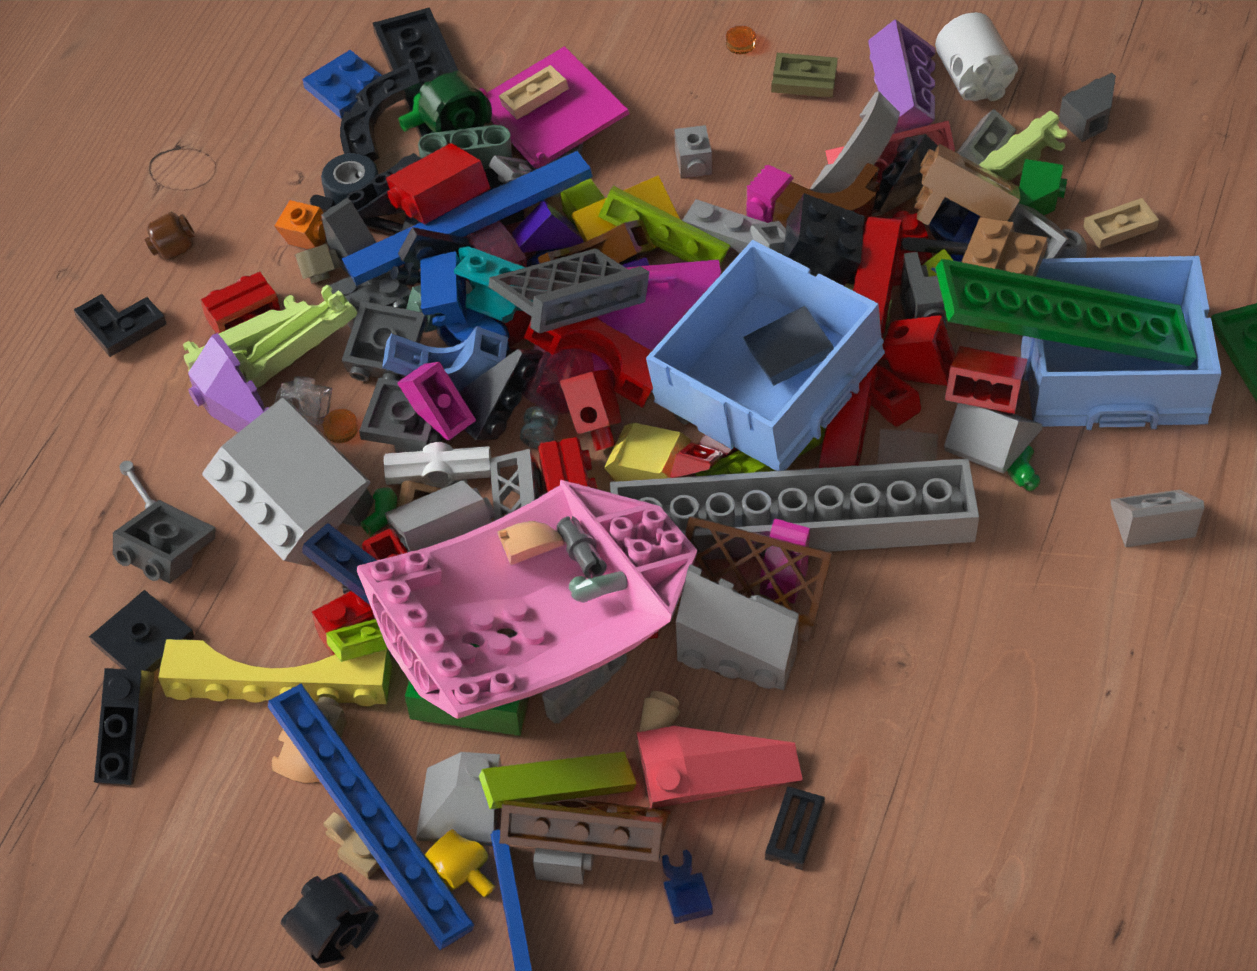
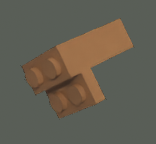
M941 144L938 145L935 151L929 149L920 165V173L923 174V187L915 200L917 201L915 208L918 209L917 220L927 225L931 222L945 197L983 218L1002 221L1009 220L1020 201L1018 186Z
M980 217L962 262L1036 277L1047 249V237L1014 232L1013 222ZM965 325L966 331L994 336L999 334V331Z

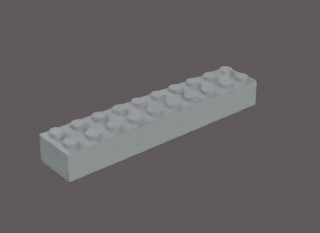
M969 459L610 482V491L613 494L660 506L684 535L689 516L770 536L774 519H779L810 528L809 547L827 552L975 542L979 522ZM696 526L693 541L701 553L715 545L717 541L710 529ZM718 532L722 540L730 536L729 534ZM735 537L725 543L733 558L746 557L752 553L744 538ZM753 541L757 549L766 545L760 542ZM719 547L703 558L709 560L724 559L726 557ZM764 550L760 554L762 556H765L766 550Z

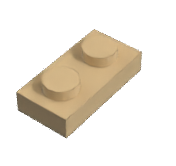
M549 65L499 95L502 106L518 120L546 102L556 98L568 90L569 87L566 79Z
M1143 198L1086 217L1083 227L1100 249L1157 229L1159 219Z

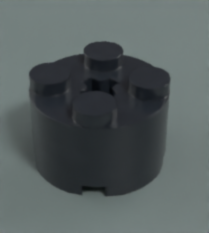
M340 872L324 880L319 876L310 879L301 890L303 897L293 909L283 916L280 924L320 968H328L345 959L341 952L350 944L357 949L365 942L374 930L379 915L375 912V910H378L377 906L346 874Z

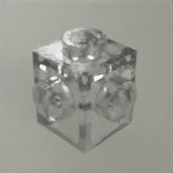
M295 376L293 381L282 383L281 388L277 391L275 403L282 397L287 398L313 425H318L328 421L332 388L315 385V379Z

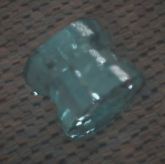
M534 406L528 408L524 413L523 420L525 425L521 428L520 439L525 445L538 449L540 443L554 441L555 434L553 430L557 427L558 416L554 411L546 407Z

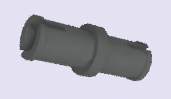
M569 516L561 519L557 524V532L567 545L566 551L569 557L578 562L586 578L602 576L606 571L607 565L598 554L593 537L584 532L576 517L572 516L571 520Z

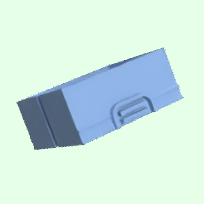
M752 240L646 357L653 386L651 392L655 397L654 402L696 425L698 431L728 448L733 449L735 447L776 471H785L813 437L817 439L821 437L820 426L827 427L852 397L850 391L855 394L859 392V383L885 353L882 347L884 340L881 338L879 304L821 274H818L816 277L811 275L809 268ZM805 306L832 343L834 349L822 362L773 386L750 352L743 337Z
M1199 256L1048 258L1042 260L1036 277L1180 305L1197 358L1190 366L1022 336L1021 357L1027 359L1024 381H1028L1033 421L1041 423L1042 427L1086 426V430H1092L1093 423H1099V427H1145V422H1150L1151 429H1157V425L1208 424L1221 377V368L1211 318H1207L1209 305Z

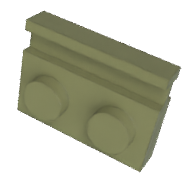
M777 52L771 92L833 98L838 58Z

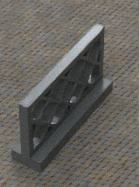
M592 249L489 277V287L531 316L530 328L538 333H543L644 303L646 300L649 271L641 266L628 270L599 250Z

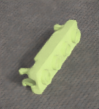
M1050 110L1040 119H1034L1029 127L1020 134L1013 135L1008 143L999 150L992 151L979 165L1010 182L1023 171L1025 159L1037 161L1040 159L1041 150L1046 146L1060 151L1065 149V143H1060L1056 138H1065L1067 130L1059 128L1057 125L1059 117Z
M325 285L321 291L325 301L321 304L307 306L257 342L249 356L245 357L239 351L233 352L240 362L238 368L246 382L252 380L256 388L264 385L270 378L285 367L293 364L295 360L310 349L318 346L332 333L347 325L357 315L355 307L349 303L341 291L333 294L331 286Z
M289 295L284 299L286 309L282 311L270 310L221 332L219 335L232 352L239 351L247 357L253 352L254 345L305 309L308 304L306 301L296 303L294 302L295 298ZM187 341L183 344V347L189 353L184 355V360L189 368L188 371H190L205 346L199 348L194 342Z

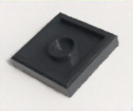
M805 306L743 337L750 352L773 386L822 362L834 349L832 343Z

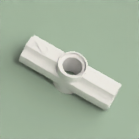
M434 442L426 445L423 451L385 454L384 473L386 485L413 481L417 483L423 482L425 485L442 489L450 486L454 480L490 478V446L453 449L446 443Z

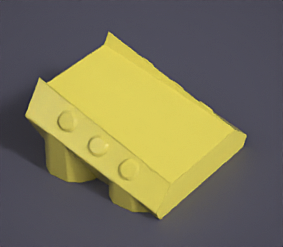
M631 423L624 426L604 468L616 482L670 478L676 454L686 447L691 439L681 432Z

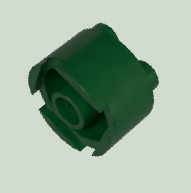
M461 71L443 74L432 82L424 83L420 89L419 114L423 122L433 133L482 127L485 122L489 124L491 120L492 106L489 99Z

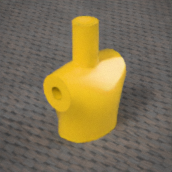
M451 829L442 836L425 854L450 891L455 890L468 881L486 898L496 887L479 871L488 859L486 850L478 842L463 838L454 829Z

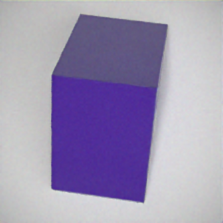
M542 200L512 232V239L519 253L567 248L583 243V238L576 226L545 200Z

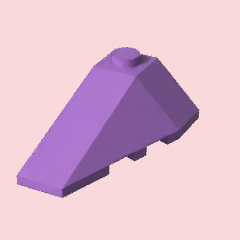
M217 332L210 337L188 372L192 384L188 391L198 407L203 405L212 417L239 433L269 409V407L264 408L256 386L252 380L246 382L238 368L240 366L239 360Z

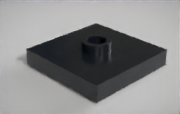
M143 590L89 636L92 644L121 669L154 672L161 666L166 639L191 640L195 637L193 630L146 590Z

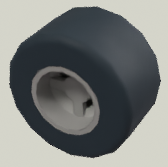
M347 153L333 158L322 170L321 180L325 197L334 199L335 203L338 204L348 194L360 189L378 175L376 164L369 157L355 153Z

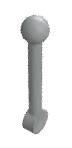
M123 461L119 466L120 471L123 475L130 478L146 503L145 509H147L157 501L150 498L135 475L133 463L131 461Z

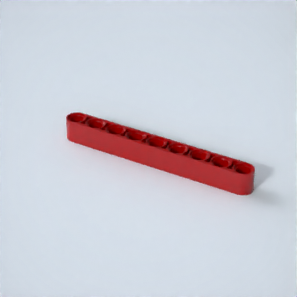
M868 217L862 243L861 264L857 268L853 291L879 304L881 338L883 339L902 241L903 220ZM879 360L859 383V392L855 394L850 391L852 397L827 425L819 468L860 465Z

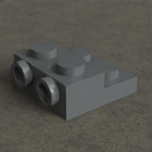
M917 252L905 253L900 287V302L905 319L942 316L946 327L945 307L938 277H928L927 267L920 264Z
M391 271L356 286L351 276L330 285L333 289L331 292L335 294L337 291H341L357 312L361 301L406 309L411 293L407 285L402 284L400 280L391 278ZM355 318L350 320L347 324L351 330L353 328Z
M361 301L342 358V363L347 372H350L349 375L356 380L364 382L369 381L370 377L398 381L406 377L382 368L386 341L391 334L420 343L427 322L426 315L422 312Z
M379 378L359 430L361 440L394 445L396 453L423 451V448L430 443L442 442V435L415 412L397 384L399 381Z
M158 500L113 532L112 555H114L120 565L129 566L132 564L143 570L148 579L152 581L161 579L170 584L192 567L193 555L215 539L216 527Z

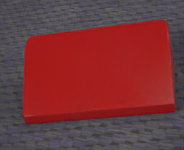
M691 442L676 454L670 478L709 470L722 458L723 453Z

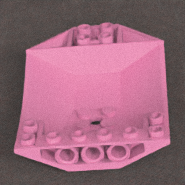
M560 480V486L492 523L427 548L357 566V573L387 648L418 694L458 719L521 700L562 685L636 648L671 621L684 588L688 567L690 564L693 565L697 549L660 506ZM569 516L571 520L572 516L579 520L584 532L591 535L596 542V550L607 565L603 575L622 571L626 576L627 587L624 590L609 593L585 603L578 602L571 596L569 583L574 577H585L578 562L569 557L566 551V543L563 546L510 565L497 532L515 524L528 521L548 524L557 531V524L561 519ZM502 628H509L514 630L517 635L509 638L504 634H497V631ZM470 643L477 644L480 647L475 648Z

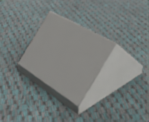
M958 403L944 449L946 452L969 459L972 462L1004 474L1042 430V424L1016 414Z
M1179 489L1111 499V507L1124 546L1131 547L1196 537L1204 511V501Z

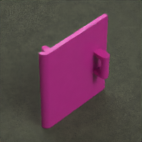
M565 46L489 92L480 88L492 106L490 121L494 125H501L509 130L512 145L534 168L545 166L629 115L628 109ZM551 65L566 79L569 89L517 120L502 106L499 95Z
M719 260L641 266L649 271L645 302L597 317L619 332L627 334L634 341L653 350L721 275ZM625 267V268H627V269L629 270V269L636 268V267ZM591 352L593 371L609 369L608 365L599 356Z

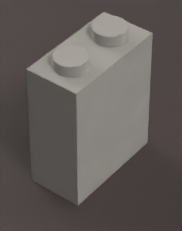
M463 480L385 513L390 528L394 529L408 552L427 548L459 537L492 523L491 518L495 517L489 499L487 497L482 498L477 488L472 489Z

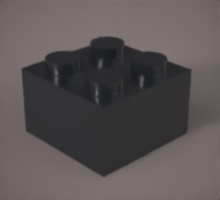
M804 193L787 218L783 255L809 268L811 275L816 277L818 274H821L845 286L861 264L865 216Z

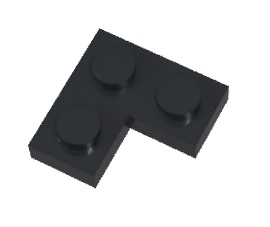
M103 294L74 309L78 321L109 357L167 325L164 315L148 297L143 298L119 313Z

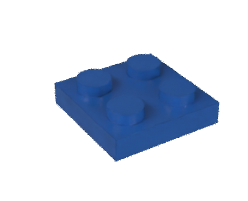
M348 50L302 80L304 88L342 119L345 111L350 112L358 101L355 96L365 86L382 75L353 51Z

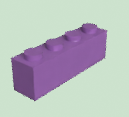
M895 19L868 40L871 53L870 60L875 73L874 81L878 91L900 112L893 134L927 126L935 121V96L930 92L935 88V80L930 76V73L935 70V62L931 59L935 55V47Z

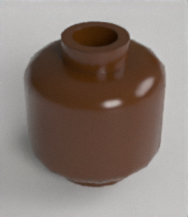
M168 212L148 224L147 232L149 237L145 238V242L154 256L160 254L163 258L171 260L191 249L193 246L192 238L196 237L191 224L183 214L178 216L174 212Z

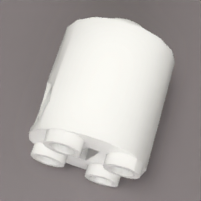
M974 12L954 18L943 27L937 36L935 43L936 51L964 100L978 101L988 98L990 101H996L1003 97L1005 88L1011 83L1018 71V66L993 22L986 14Z

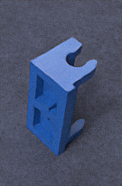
M456 251L421 259V310L424 315L445 314L441 317L432 318V325L444 326L458 322L460 324L467 323L466 278L454 274V269L460 263Z

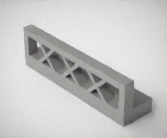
M530 449L490 458L493 510L495 513L494 521L504 517V514L508 515L543 496L540 467ZM518 465V470L509 481L501 477L500 468ZM513 491L520 495V499L512 509H509L503 505V501Z

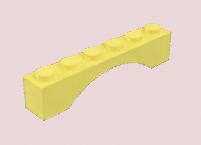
M166 639L158 679L165 696L177 700H187L189 698H208L213 701L245 699L249 702L258 703L263 700H271L289 689L302 684L316 702H318L320 697H329L338 703H356L361 706H372L374 704H387L392 664L389 651L386 649L343 662L336 655H332L315 663L297 667L264 668L231 660L215 651L203 640Z

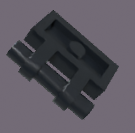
M412 227L398 252L402 262L405 263L403 267L394 266L391 269V278L400 280L405 285L414 286L416 283L421 284V271H419L421 259L455 251L459 257V248L472 247V245L465 237Z

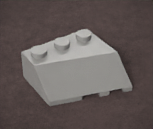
M690 564L676 619L677 661L683 662L688 667L694 669L705 668L719 672L727 678H741L752 681L763 688L784 690L797 655L799 614L759 595L747 598L732 589L734 584L722 578L718 584L700 576L702 569Z

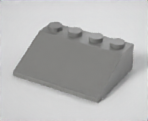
M284 397L222 445L202 473L208 482L283 561L310 566L313 561L302 553L303 544L327 523L337 529L371 483Z

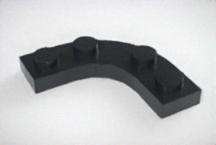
M414 61L378 77L355 96L358 101L350 112L345 111L340 126V139L344 154H361L369 157L372 161L380 158L374 138V126L378 117L393 104L419 93L423 86L419 70Z

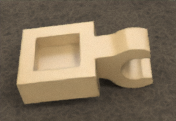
M333 812L323 823L328 828L326 835L342 845L337 851L339 858L369 880L380 865L356 831L340 815Z

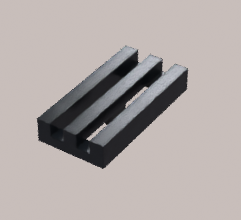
M787 787L765 852V860L773 861L774 858L780 860L782 865L788 866V863L795 865L796 869L803 871L825 804L824 796ZM793 798H796L800 802L784 850H781L777 846ZM808 802H810L814 806L799 852L795 854L792 851Z

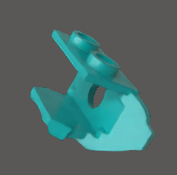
M469 246L459 248V259L461 262L454 269V274L467 278L473 289L470 294L467 293L466 308L493 317L504 323L513 320L515 312L523 310L489 287V277L525 267Z

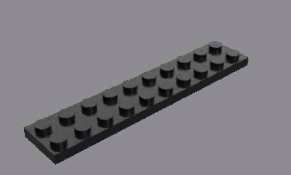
M430 7L372 23L374 33L391 71L414 61L419 70L422 84L432 82L443 74L459 71ZM417 94L403 99L409 113L413 111V100ZM425 123L416 127L420 139L426 134L433 133ZM493 169L484 170L490 189L480 195L504 185V183L498 180V174ZM520 210L464 237L523 221L524 211Z

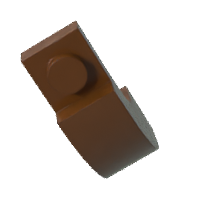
M867 163L848 188L835 193L815 192L791 181L775 202L772 222L779 221L786 228L787 218L805 193L865 216V223L868 217L872 215L875 197L880 187V183L877 182L879 168Z
M638 219L625 222L581 244L547 252L538 257V260L541 264L597 249L621 265L637 259L655 248L643 220Z

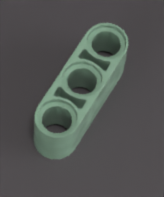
M501 125L430 133L421 137L418 142L421 158L453 143L481 160L484 170L492 169L489 167V164L494 155L512 158L510 132Z

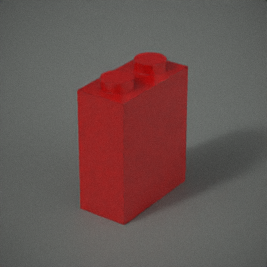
M453 143L442 147L386 178L390 188L387 194L393 206L401 208L410 218L414 217L424 225L490 189L481 160Z
M959 346L950 368L945 400L1015 414L1023 386L1027 359Z

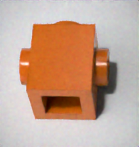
M289 200L274 225L289 245L312 249L323 245L326 240L321 216L324 213L322 209L317 206Z

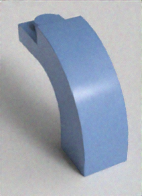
M476 326L463 343L453 347L436 348L391 334L386 341L382 368L407 376L423 364L440 362L459 392L463 391L467 385L506 358L508 337Z

